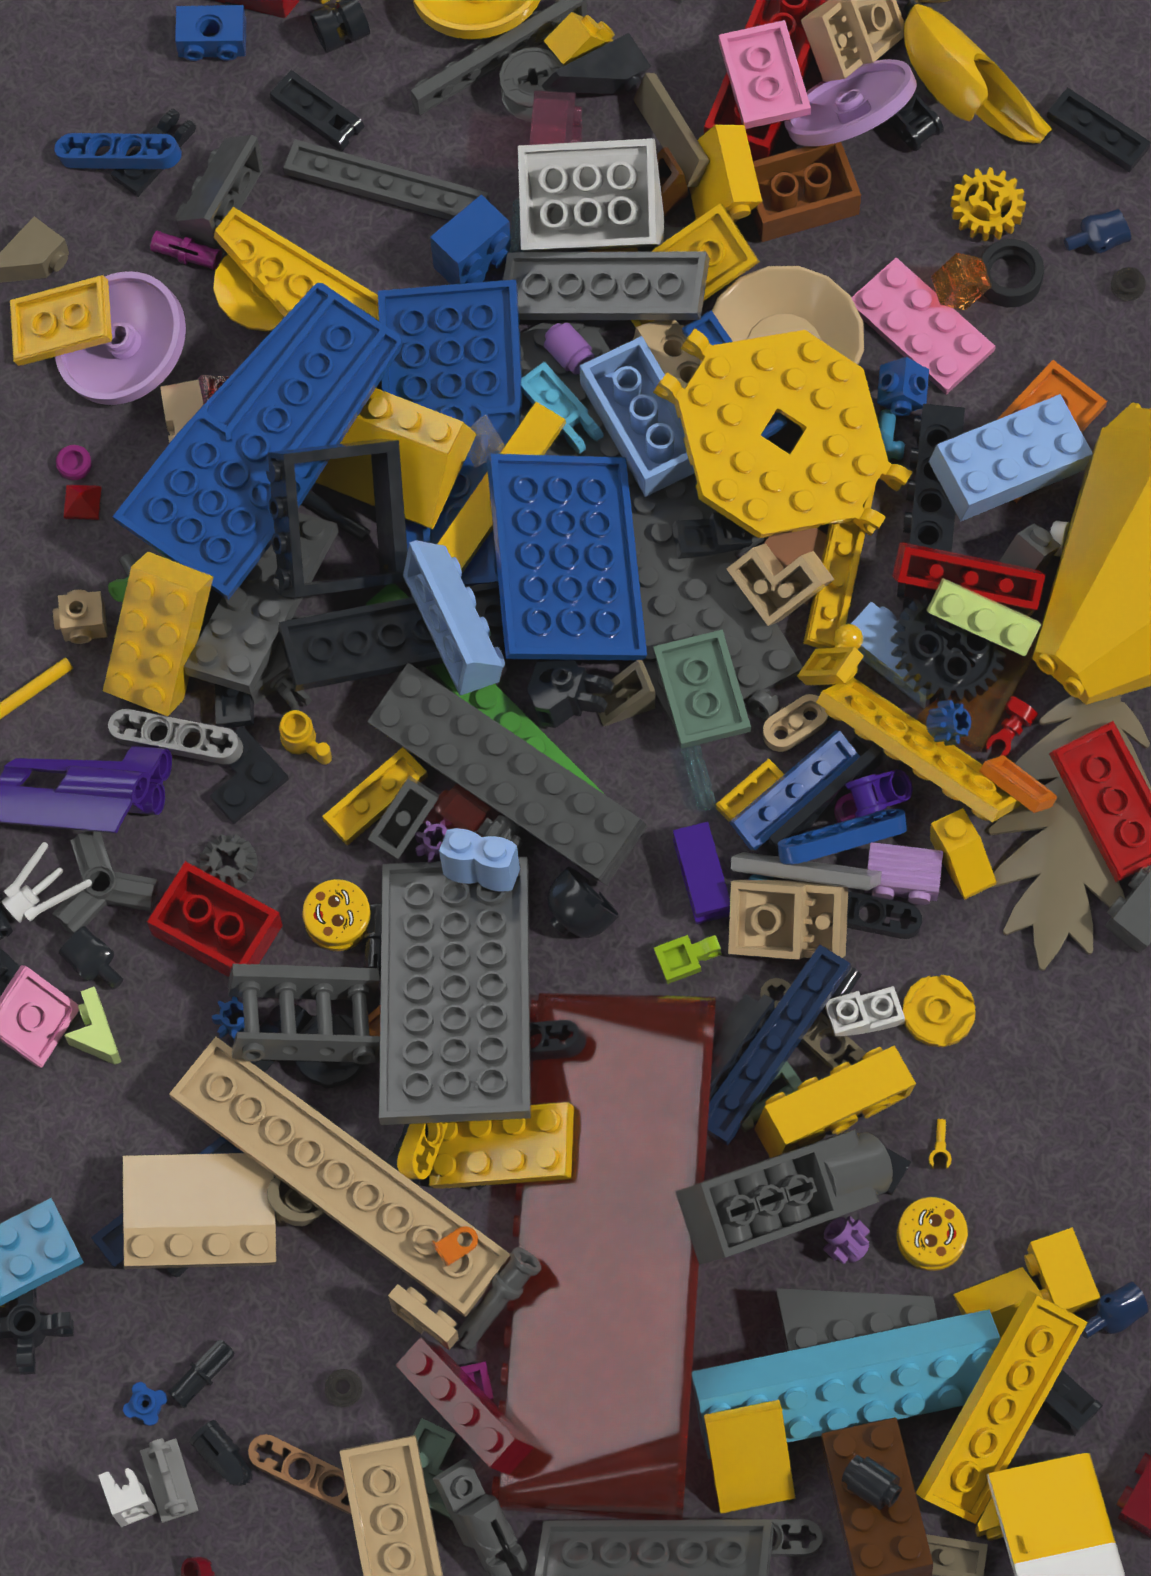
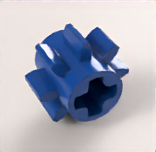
M952 700L939 701L938 708L929 710L926 720L927 730L934 737V742L944 741L945 746L960 744V737L969 735L968 732L971 728L970 714L963 708L964 705L962 703L954 704Z
M232 997V1001L226 1003L218 1001L220 1014L212 1015V1021L217 1025L223 1024L217 1031L220 1038L225 1037L228 1033L235 1041L237 1032H245L243 1003L239 1002L237 997ZM234 1013H240L241 1016L238 1018L237 1024L230 1023Z

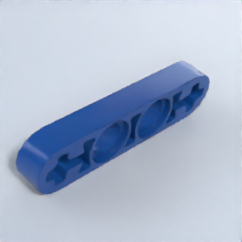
M70 133L62 136L56 142L54 149L62 165L68 168L168 169L175 166L182 157V151L175 138L168 134ZM110 146L106 154L95 156L99 148ZM135 146L141 147L136 155L126 156L130 148Z
M901 809L882 810L780 840L777 844L780 862L783 864H799L902 834L907 831L905 811Z

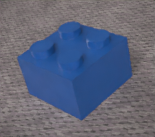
M482 194L430 237L433 268L451 285L483 282L485 274L493 267H502L506 263L507 253L512 252L509 220Z

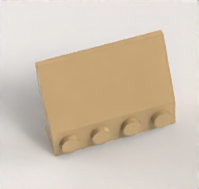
M245 1153L123 1156L124 1269L275 1265V1211L270 1206L267 1198V1189L271 1180L274 1179V1175Z

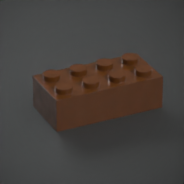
M897 1418L821 1433L822 1452L852 1576H932L933 1561ZM856 1455H860L864 1459L870 1457L900 1477L898 1486L902 1488V1491L893 1506L889 1508L885 1505L881 1510H878L847 1489L848 1485L842 1482V1475Z

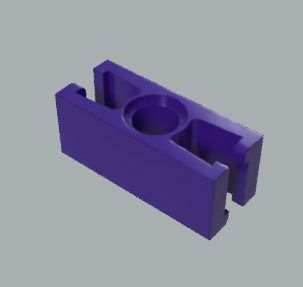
M704 822L673 830V844L695 923L700 924L730 916V898L709 823Z

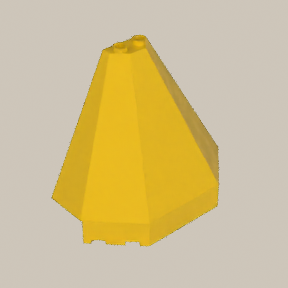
M1131 403L1105 428L1102 427L1092 451L1093 455L1085 470L1032 659L1042 672L1053 676L1064 686L1068 694L1079 698L1086 705L1151 686V408H1141L1139 403Z

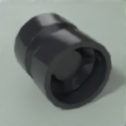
M338 0L335 2L334 8L326 5L309 13L314 32L326 53L343 47L347 39L355 42L370 35L367 18L358 0Z

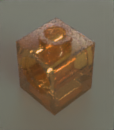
M956 253L931 276L940 305L962 310L968 309L992 287L982 258Z

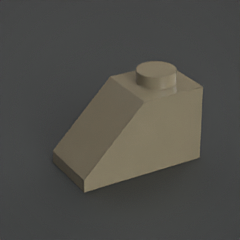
M34 216L0 252V283L47 278L53 271L61 270L66 264L69 255L65 239Z

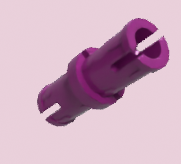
M157 230L151 240V251L177 258L181 264L186 265L190 262L216 271L222 259V250L195 243V240L191 237L182 239ZM179 246L191 251L198 252V255H193L181 250H177L174 247Z

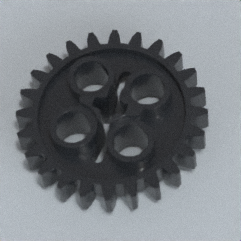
M926 593L921 598V601L914 599L909 608H905L899 615L901 619L893 626L897 632L891 637L890 641L899 646L895 647L891 655L901 657L902 659L895 668L907 670L908 673L903 678L904 682L912 679L916 681L913 690L915 693L921 688L927 689V700L936 693L939 695V701H946L951 696L953 703L959 704L964 696L968 702H971L977 696L976 694L982 696L988 690V687H992L998 680L996 676L1004 669L1000 662L1006 657V653L997 650L1002 647L1001 645L948 621L946 622L950 629L943 627L938 620L941 618L928 613L927 609L933 597ZM967 641L974 643L978 651L971 649ZM919 644H923L924 646H926L929 649L930 654H926L925 652H923L920 649ZM947 666L954 668L959 676L952 675Z

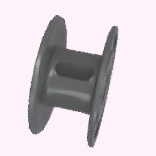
M538 47L524 48L512 53L503 63L499 73L502 102L507 111L516 118L529 122L543 121L554 116L563 107L567 97L566 92L544 91L541 86L556 70L564 66L555 54Z

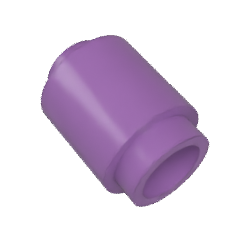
M557 323L545 334L544 348L566 371H571L575 375L579 374L580 365L595 357L591 352L592 347L570 323L562 325Z

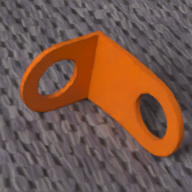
M463 1226L435 1243L434 1240L431 1242L448 1267L476 1248L478 1235L473 1228ZM463 1232L471 1234L473 1238L472 1243L466 1247L458 1243V1236Z

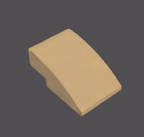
M828 0L801 19L824 82L846 79L862 64L874 63L904 37L905 23L896 0Z
M790 880L731 881L728 954L800 960L803 957L811 958L818 946L822 945L841 958L845 957L848 887Z

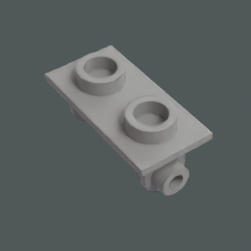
M157 1439L149 1443V1448L140 1450L162 1523L199 1511L177 1439L164 1442V1439Z

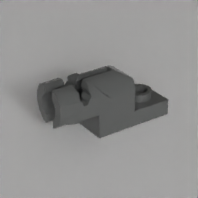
M462 1459L432 1478L463 1545L475 1549L483 1568L490 1576H512L509 1568L518 1567L522 1572L529 1568L521 1546L517 1544L514 1531L508 1523L497 1498L485 1494L470 1460ZM499 1553L503 1561L496 1558L495 1555Z

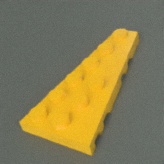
M232 207L215 229L213 238L284 317L315 284L323 283L379 321L377 294L235 207Z

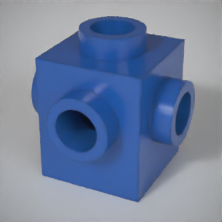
M908 357L880 365L877 403L898 416H907L913 411L922 409L923 404L927 403L929 369Z

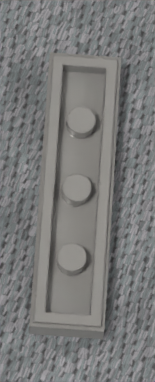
M748 852L739 853L731 858V869L736 872L862 890H870L881 884L882 871L812 861L799 864H783L777 856Z

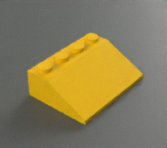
M375 388L340 444L375 439L399 440L405 519L433 530L477 434L463 421ZM371 454L330 459L315 483L375 507Z

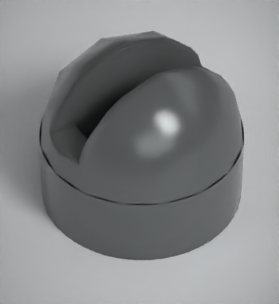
M769 689L757 691L747 701L749 709L763 721H766L775 714L779 708L778 696L774 695L772 697L770 695L771 690ZM760 705L764 708L766 712L761 713L759 711Z

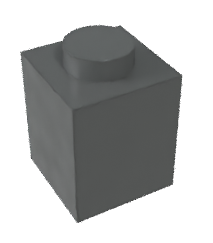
M1034 523L1017 533L999 562L1037 569L1043 573L1061 545L1052 538V535L1046 529Z

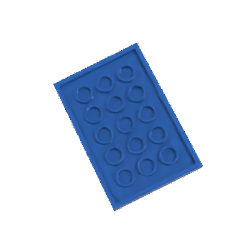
M490 454L487 458L506 659L644 660L647 656L626 457Z

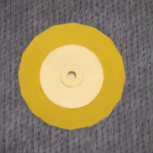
M226 255L216 269L213 291L219 307L232 321L248 329L272 331L282 321L284 316L229 255Z

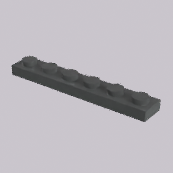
M556 0L552 6L543 11L534 12L525 22L500 34L497 39L487 45H479L470 55L462 60L449 63L442 72L430 79L425 78L415 85L414 89L411 90L412 106L419 115H422L500 68L512 53L524 48H533L543 42L571 12L583 17L587 15V0Z
M294 139L284 165L285 175L447 220L455 217L481 194L489 200L488 192Z

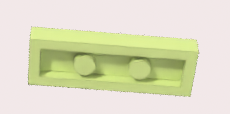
M942 578L927 609L928 613L1023 656H1026L1041 626V623L944 578Z

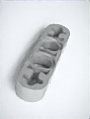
M131 709L116 711L108 722L109 732L119 743L127 746L169 749L173 755L219 764H231L237 761L243 752V744L233 730L224 727ZM129 720L135 728L141 729V735L137 730L130 728L126 729L123 734L118 727L119 725H126ZM159 725L166 726L168 729L166 737L160 741H152L150 738L152 730ZM188 733H200V742L195 747H184L183 740ZM210 738L214 743L224 745L228 739L232 747L225 748L222 753L216 745L210 744Z

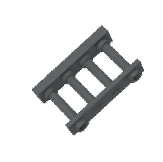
M232 964L228 980V996L241 997L243 999L245 1031L236 1033L232 1049V1059H245L247 1061H259L261 1059L355 1062L357 1064L379 1063L380 1036H370L367 1001H374L379 985V968ZM257 997L279 999L281 1033H260ZM294 999L316 1000L318 1034H296ZM331 1000L352 1001L355 1035H333Z

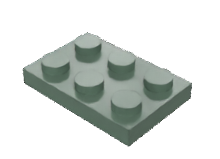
M723 629L653 646V653L681 749L751 732L750 721Z

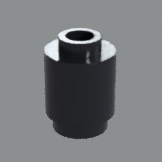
M856 1455L842 1475V1482L848 1485L847 1489L878 1510H881L885 1505L889 1508L893 1506L902 1491V1488L898 1486L900 1477L870 1457L864 1459L860 1455Z

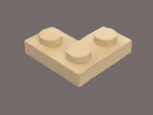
M397 1284L388 1295L392 1312L420 1334L425 1331L448 1350L459 1339L457 1330L454 1329L457 1325L456 1322L441 1310H438L436 1314L425 1305L427 1302L426 1298L414 1288L409 1287L405 1290Z

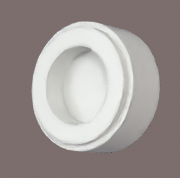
M1055 521L1051 527L1050 534L1052 538L1061 545L1054 556L1061 557L1070 526L1069 522Z

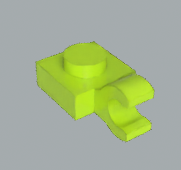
M686 935L654 947V952L667 984L701 972L699 961H706L722 955L716 935L691 944L689 936Z

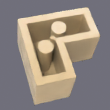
M766 543L752 548L726 568L767 626L783 620L834 580L814 551L801 555L786 568H783Z

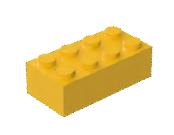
M151 552L145 553L131 566L103 687L104 692L165 716H169L185 697L190 676L186 675L184 665L199 639L213 576Z

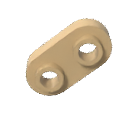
M813 694L804 695L770 716L763 727L765 744L774 751H788L823 729L828 721V715L825 712V708L816 703L819 696ZM813 711L817 717L814 720H807L804 717V713ZM777 730H784L787 733V737L778 739L774 733Z

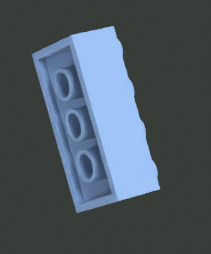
M418 540L409 542L403 576L459 696L498 683L502 668L505 666L504 657L499 647H493L489 638V625L483 616L479 617L475 609L476 600L472 589L469 586H464L461 579L462 571L457 558L451 557L444 545Z

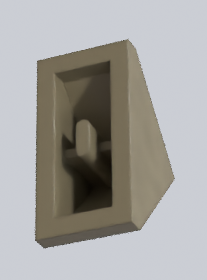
M643 660L635 661L611 679L614 686L610 694H592L593 696H600L608 702L604 713H598L603 726H608L655 709V689Z

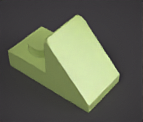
M95 987L80 991L84 1003L78 1005L86 1027L65 1034L64 1036L68 1044L112 1064L122 1062Z

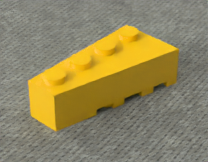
M895 1045L885 1050L882 1047L872 1049L863 1055V1060L853 1065L849 1062L842 1063L830 1071V1076L818 1080L817 1077L810 1078L797 1087V1091L787 1096L784 1092H781L766 1100L755 1131L769 1157L772 1158L798 1147L820 1141L826 1136V1132L830 1130L832 1134L838 1135L858 1121L857 1116L861 1113L864 1118L868 1119L910 1096L916 1082Z

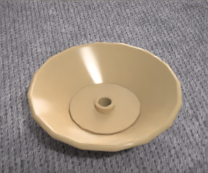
M767 266L741 276L717 298L712 312L733 342L806 330L856 364H859L864 352L863 320L851 296L830 277L801 266Z

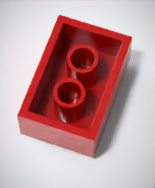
M186 861L147 921L153 936L227 977L230 976L232 964H259L283 926L278 911Z

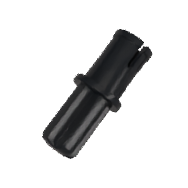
M382 903L370 905V920L366 934L362 937V942L365 944L364 966L362 968H373V963L376 962V968H379V976H381Z
M218 1340L196 1364L193 1362L189 1364L191 1369L167 1392L185 1409L187 1404L207 1384L210 1386L213 1384L211 1379L234 1357L233 1349L226 1342Z

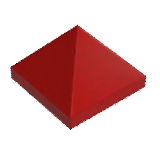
M66 485L64 519L99 520L102 487Z

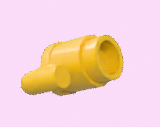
M298 710L287 712L279 725L280 739L286 751L299 755L307 752L323 765L329 764L332 760L330 746L324 742L319 744L316 742V733L308 715Z

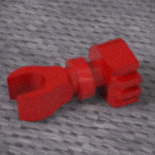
M1011 696L1005 704V709L1010 719L1005 718L1001 724L1003 728L1000 732L992 735L987 740L986 753L994 743L1000 742L1005 746V750L1000 756L1008 757L1011 751V742L1015 736L1019 737L1023 731L1021 726L1030 727L1038 716V713L1030 705L1015 696Z

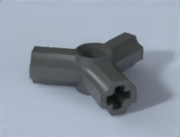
M86 831L70 840L83 881L91 880L92 885L66 899L52 913L53 917L70 934H74L81 927L87 926L105 906L110 904L152 912L158 895L159 882L157 879L113 871L101 832ZM101 880L110 882L109 887L104 891L97 892L93 890L94 885Z

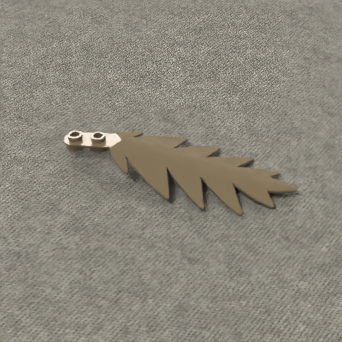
M1122 695L1087 705L1079 698L1071 696L1057 704L1040 718V725L1060 721L1065 722L1047 734L1022 755L1015 764L1037 781L1053 780L1044 786L1056 794L1057 799L1051 808L1037 813H1033L1021 804L1013 811L1001 817L988 830L989 835L1043 829L1024 843L995 870L994 876L997 883L990 887H998L1038 876L1015 905L1003 930V934L1007 936L1033 926L1034 948L1039 970L1045 971L1058 954L1068 934L1088 955L1093 953V922L1085 887L1109 908L1119 896L1125 899L1119 881L1115 882L1049 755L1053 750L1114 721L1151 791L1147 776L1126 734L1145 749L1149 747L1150 742L1133 711L1125 702L1121 701Z

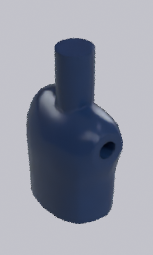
M1115 209L1103 214L1085 217L1080 225L1082 232L1064 238V244L1068 251L1088 244L1095 253H1103L1118 245L1130 242L1131 232L1121 211Z
M1131 1281L1114 1292L1102 1296L1097 1304V1314L1087 1320L1088 1323L1082 1332L1083 1337L1088 1339L1101 1329L1108 1334L1119 1333L1148 1313V1305L1141 1289Z

